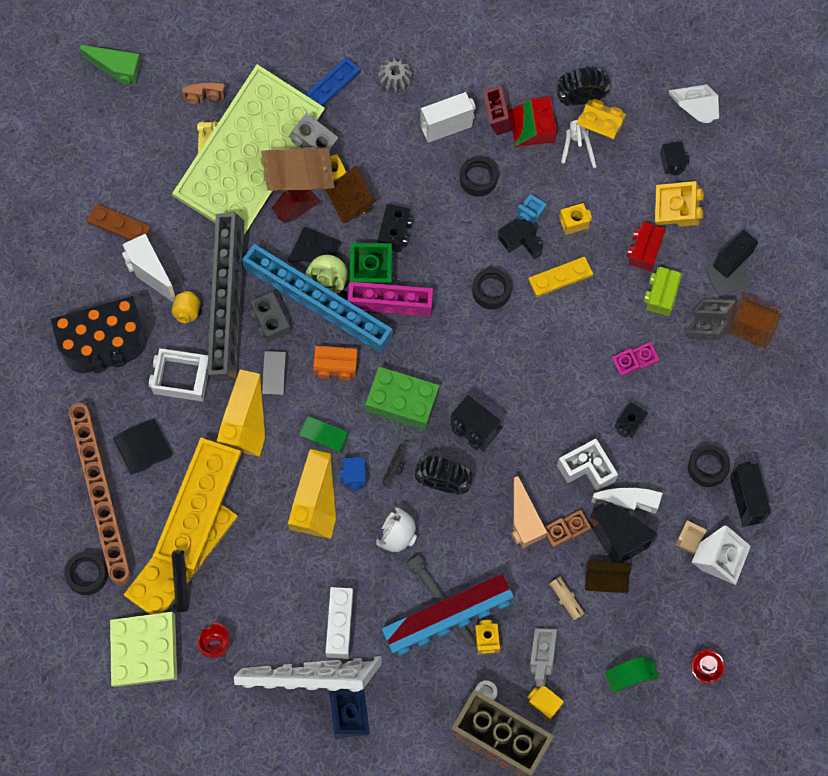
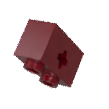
M502 84L484 90L483 94L489 124L496 135L516 130L509 95Z

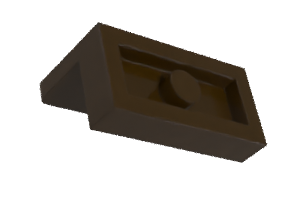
M587 561L585 590L628 593L631 563Z

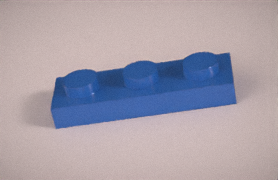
M345 57L305 95L324 107L357 77L361 70L350 59Z

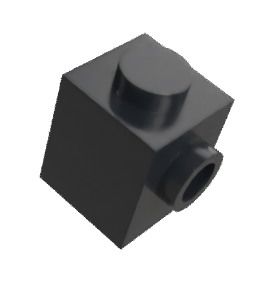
M676 142L662 145L660 155L665 174L671 173V175L675 176L683 173L687 164H689L688 152L684 151L683 143Z
M630 402L616 421L615 428L618 434L625 438L628 436L633 438L645 421L648 413Z

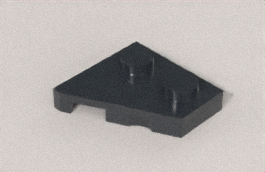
M304 227L288 258V262H312L321 255L336 256L342 243L334 238Z

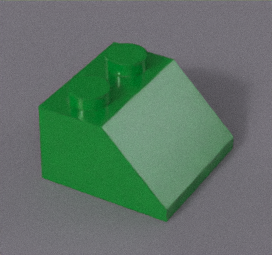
M350 243V282L391 284L392 243Z

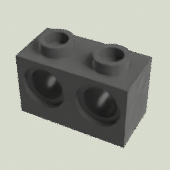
M273 291L250 301L251 309L248 310L252 320H257L260 325L257 327L261 339L265 337L267 343L291 333L290 326ZM262 307L269 308L267 312L259 311ZM272 324H275V325L278 326V327H277L276 329H274V330H269V329H268V326H270V325H272Z

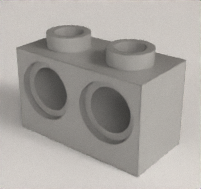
M305 113L288 136L298 147L317 146L316 142L320 141L329 150L339 138L308 113ZM300 129L307 130L309 135H302Z

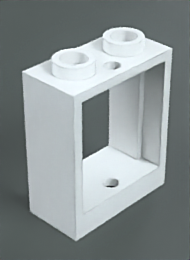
M159 348V353L154 356L153 360L155 372L154 375H150L149 387H151L153 394L203 401L208 381V355ZM166 361L199 366L194 391L161 386Z

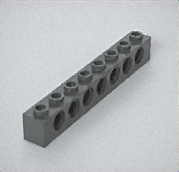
M235 212L216 214L207 375L216 381L236 380L244 220Z

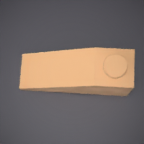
M517 476L513 481L514 532H512V537L516 544L520 543L522 548L546 538L547 531Z

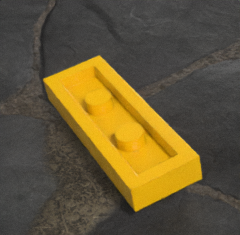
M582 257L529 277L528 281L537 298L592 277L593 272L586 258Z

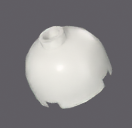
M395 508L396 514L393 512L389 514L382 527L384 535L381 540L377 538L376 541L377 546L390 552H400L407 546L411 547L417 538V535L414 534L416 530L415 521L411 515L400 508Z

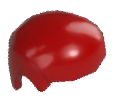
M213 622L209 628L202 629L197 640L199 651L208 658H219L226 654L231 646L230 633L223 624ZM214 640L220 642V644H209V643H210L211 641H214Z
M704 649L697 652L691 661V672L696 680L704 684L719 680L725 670L723 658L712 649ZM702 665H704L705 667H707V668L710 669L711 671L705 670Z

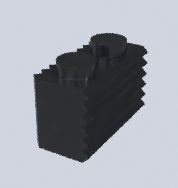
M742 230L728 246L726 245L723 251L718 253L713 267L724 277L728 278L754 252L758 241L748 232Z

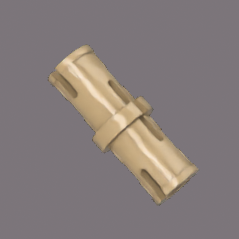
M561 577L549 584L560 599V605H564L573 621L585 614L575 600V594L569 591Z

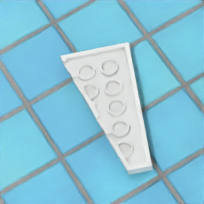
M375 656L374 661L362 662V658H353L352 661L344 664L340 660L304 663V667L292 668V664H284L283 667H278L275 670H272L270 666L241 668L234 676L235 685H243L245 688L254 686L275 688L276 686H281L286 689L306 687L308 690L327 688L330 691L349 689L356 692L364 689L380 668L382 657Z

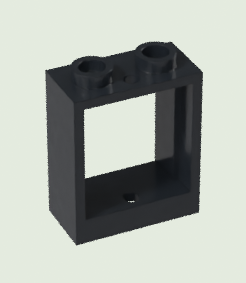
M751 462L741 463L733 472L730 481L742 527L762 524L771 514V509L758 463L751 464Z

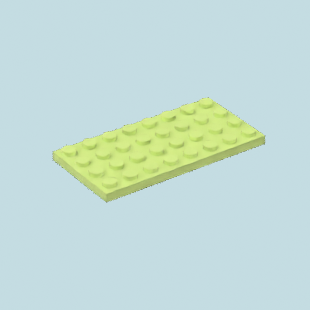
M257 64L173 191L172 196L214 223L216 221V214L237 213L244 220L245 235L272 192L267 190L261 150L298 147L288 137L305 113L318 120L325 108ZM300 129L302 135L308 136L307 130Z

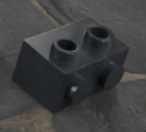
M391 204L386 205L377 243H392V251L402 253L403 247L408 245L409 235H406L407 229L412 228L414 217L411 216L410 208Z

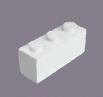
M331 587L326 642L327 658L349 659L353 604L352 588Z

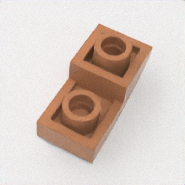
M200 83L182 88L183 99L190 104L203 103L205 96L214 101L225 99L226 94L225 85L220 83Z
M582 510L545 527L547 537L553 548L592 529Z

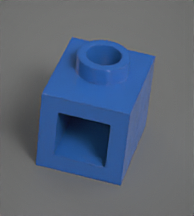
M365 457L343 458V469H339L340 482H344V487L349 488V491H360L362 487H366Z

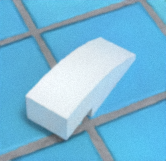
M640 488L608 489L594 493L591 502L598 505L601 503L606 505L612 502L630 515H633L635 508L655 514L658 510L662 493Z

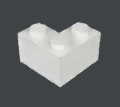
M597 439L560 457L557 463V467L567 484L586 474L597 492L614 483L618 476Z

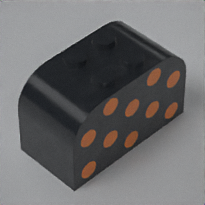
M133 296L50 319L58 349L65 363L71 370L78 373H101L107 367H122L126 365V362L139 357L146 346L144 329Z

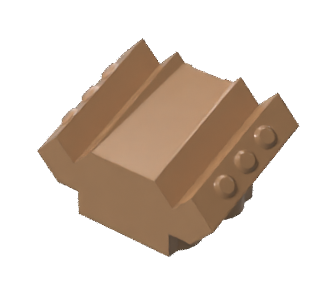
M315 146L261 150L267 190L334 188L329 148Z

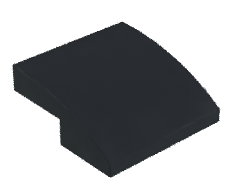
M155 419L136 425L113 437L131 475L150 468L152 464L169 459L173 455Z

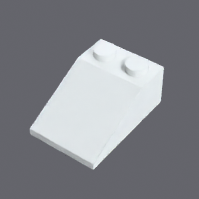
M146 234L124 243L125 252L122 255L129 272L134 271L136 277L174 302L175 294L172 284Z

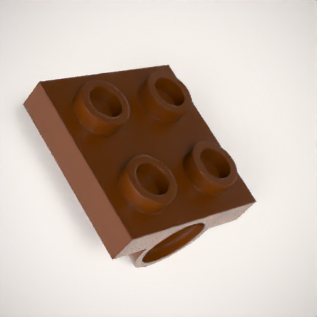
M354 166L334 182V188L325 189L342 223H347L353 218L361 217L363 213L364 215L368 214L372 210L371 204L376 201L364 175L357 166Z

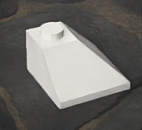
M708 85L669 90L670 96L676 103L699 122L710 123L714 119H719L718 95Z
M723 526L699 543L692 563L700 570L736 585L751 546L728 526Z

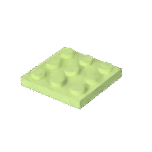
M167 612L110 620L111 686L118 687L177 680L175 613Z

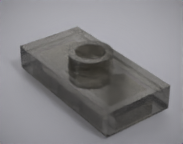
M399 444L382 479L383 487L390 489L396 475L400 476L405 467V464L402 462L407 454L408 446Z

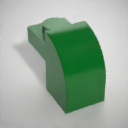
M652 657L636 658L605 672L612 693L625 691L638 684L660 678Z

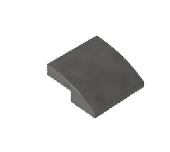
M702 299L692 312L695 320L685 332L688 339L721 341L734 318L737 308L736 300Z

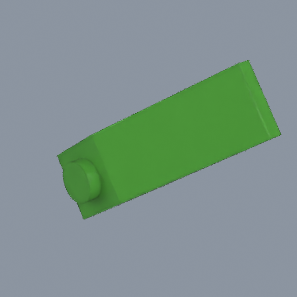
M85 45L80 46L82 57L124 85L136 84L141 66L139 54Z

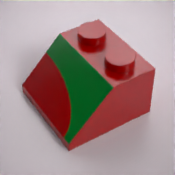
M550 97L529 99L512 109L516 130H513L515 147L555 143L557 132Z

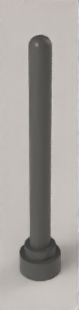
M417 555L406 566L411 572L418 573L438 603L445 600V596L425 570L424 559L421 555ZM456 626L468 645H475L476 640L468 628L465 626L459 629Z

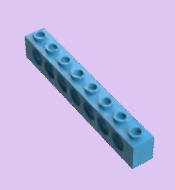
M253 244L242 259L244 270L378 353L382 354L392 340V328L256 244Z

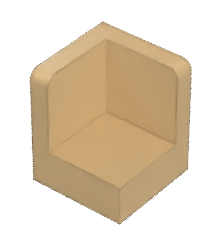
M687 520L675 545L695 554L707 530Z

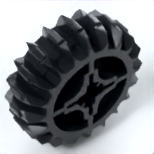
M587 66L586 68L566 72L565 75L561 76L557 81L556 93L560 102L567 106L587 104L589 100H601V98L606 97L610 89V80L606 71H603L602 68L596 69V67L589 68Z
M422 457L415 468V478L417 481L431 489L458 495L468 492L472 484L473 473L469 468L444 457Z

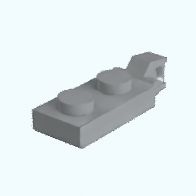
M535 628L530 666L531 674H536L535 680L538 687H545L547 675H552L558 638L557 629Z

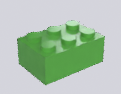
M378 367L365 404L366 412L426 431L439 394V385Z

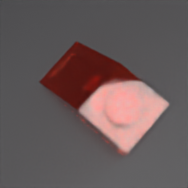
M288 190L282 193L273 205L272 210L283 223L292 222L321 201L311 190Z

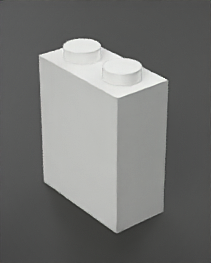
M466 92L421 108L420 126L428 143L472 127L473 119H475L473 112L476 108L473 99H469Z

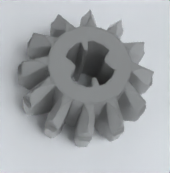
M395 57L392 62L386 59L385 65L380 66V72L378 73L381 86H386L387 91L393 87L395 93L398 87L404 91L405 85L409 86L412 77L409 64H404L403 59L396 62Z

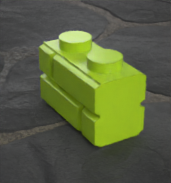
M658 267L656 273L652 272L649 284L652 285L651 292L646 291L643 302L647 303L646 310L670 316L682 276L681 272L670 271L663 267Z

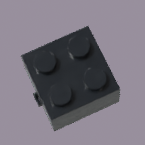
M469 395L463 399L451 414L450 426L452 427V432L458 437L464 436L468 439V444L475 450L480 449L484 452L503 428L499 418Z

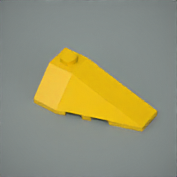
M240 369L221 423L217 443L240 450L244 454L260 457L265 440L261 376L259 373Z
M310 449L293 502L288 527L289 530L331 539L336 522L331 453Z

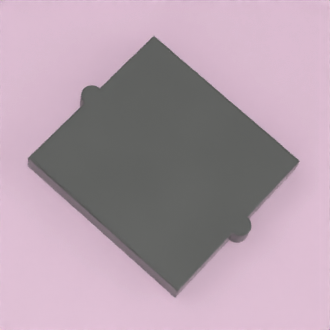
M742 264L728 278L718 272L713 265L705 267L711 280L710 284H713L719 297L752 285L746 274L747 269L743 268Z

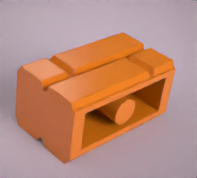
M315 346L314 375L321 379H329L330 376H335L345 381L356 378L358 349Z

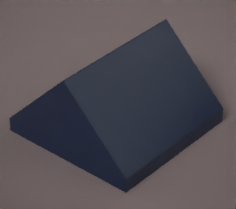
M348 689L329 690L335 739L370 735L364 690L356 692Z

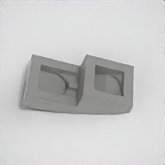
M265 351L262 394L284 395L286 352Z

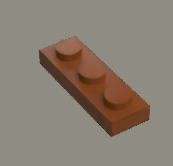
M95 204L87 219L88 224L129 241L144 234L148 236L151 230L149 225L98 204Z

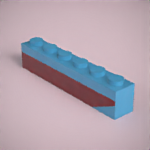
M502 573L382 628V631L393 655L398 653L399 656L409 653L411 651L410 647L418 644L419 647L430 643V638L436 635L441 638L450 634V629L456 626L460 629L471 624L470 620L475 617L483 619L491 615L490 611L497 607L499 610L509 607L511 605L510 601L514 597Z

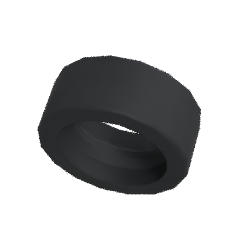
M481 156L466 160L461 166L459 175L461 187L469 195L476 197L491 193L498 181V171L494 162ZM473 167L485 168L490 173V182L484 186L472 185L467 180V173Z
M487 268L475 276L472 294L476 303L481 307L489 310L498 309L509 301L512 290L511 280L502 270ZM494 278L502 282L504 286L503 295L497 299L485 298L480 293V285L484 280Z
M704 445L697 448L688 462L690 477L698 485L704 487H715L722 483L730 469L729 457L724 450L714 445ZM709 454L718 458L721 463V472L714 478H707L701 475L696 467L699 457Z
M81 552L74 555L67 562L64 572L68 586L80 595H92L99 592L104 587L108 576L103 560L91 552ZM82 562H92L98 567L99 577L90 586H81L74 580V570Z

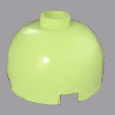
M321 255L315 258L305 273L306 276L322 286H330L327 289L337 295L344 289L348 280L346 265L339 258L332 255Z

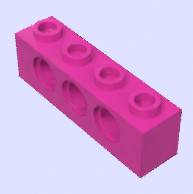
M350 282L348 302L364 312L431 317L433 288Z

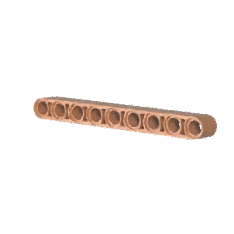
M76 403L71 406L69 416L108 573L113 583L118 586H125L131 580V572L92 417L86 405ZM85 412L84 417L76 418L78 413ZM83 432H90V435L88 437H80ZM95 451L93 457H85L87 452ZM93 471H100V474L97 477H90ZM104 490L105 494L102 497H95L97 491ZM110 510V514L107 517H100L102 511ZM115 530L113 537H105L107 531ZM112 551H120V555L117 558H110ZM123 570L126 572L123 578H115L118 571Z

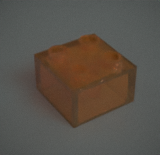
M743 297L727 333L766 349L782 313H779L773 307L760 305L754 299Z

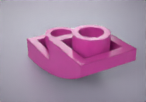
M651 341L633 350L630 348L612 357L621 376L660 362Z

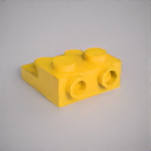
M593 99L589 100L585 105L584 111L578 118L577 125L614 139L621 130L627 114L623 113V110L618 107H608L602 101Z
M696 181L656 185L655 223L657 225L678 224L679 227L699 225V219H703V209L699 207L700 201L704 199L703 189L698 186Z

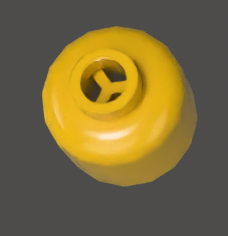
M184 291L177 294L172 306V315L181 323L195 321L199 314L201 302L192 292Z

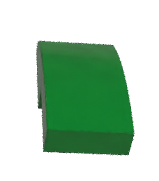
M308 416L299 436L341 453L349 433Z

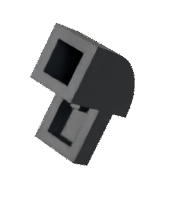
M518 220L510 222L498 230L497 238L509 253L523 244L534 260L542 254L543 246L541 241L535 237L537 228L533 224Z

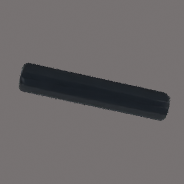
M174 550L172 553L175 608L177 612H186L188 609L185 555L183 550Z

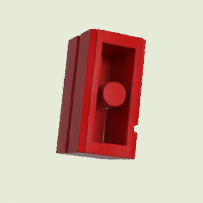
M642 222L640 228L636 227L632 238L636 240L635 245H630L626 256L630 258L628 264L652 272L665 228L653 226L646 222Z

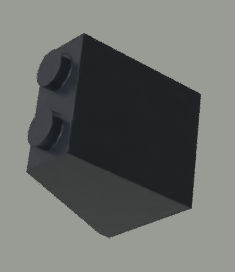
M612 502L606 505L601 503L593 508L594 512L590 515L591 517L588 522L612 562L623 563L650 548L658 536L655 531Z

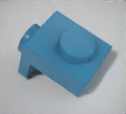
M530 194L524 203L517 207L516 215L520 220L534 225L547 208V204Z

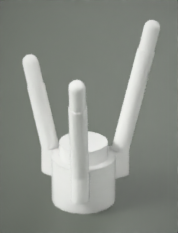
M574 120L570 123V130L566 131V142L561 162L565 163L571 138L574 141H578L579 147L582 146V140L585 138L592 166L596 168L589 140V131L577 125L578 120Z

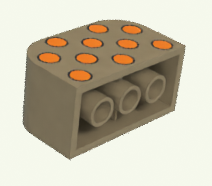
M475 689L450 732L451 736L461 744L516 776L533 775L554 735Z

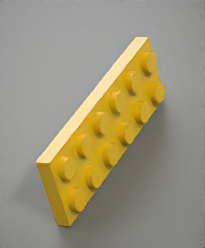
M200 438L153 554L155 559L172 564L173 551L183 550L185 569L195 572L242 454L240 450Z
M222 504L195 572L186 569L187 584L238 518V515ZM152 557L123 595L149 615L165 613L175 601L172 564Z

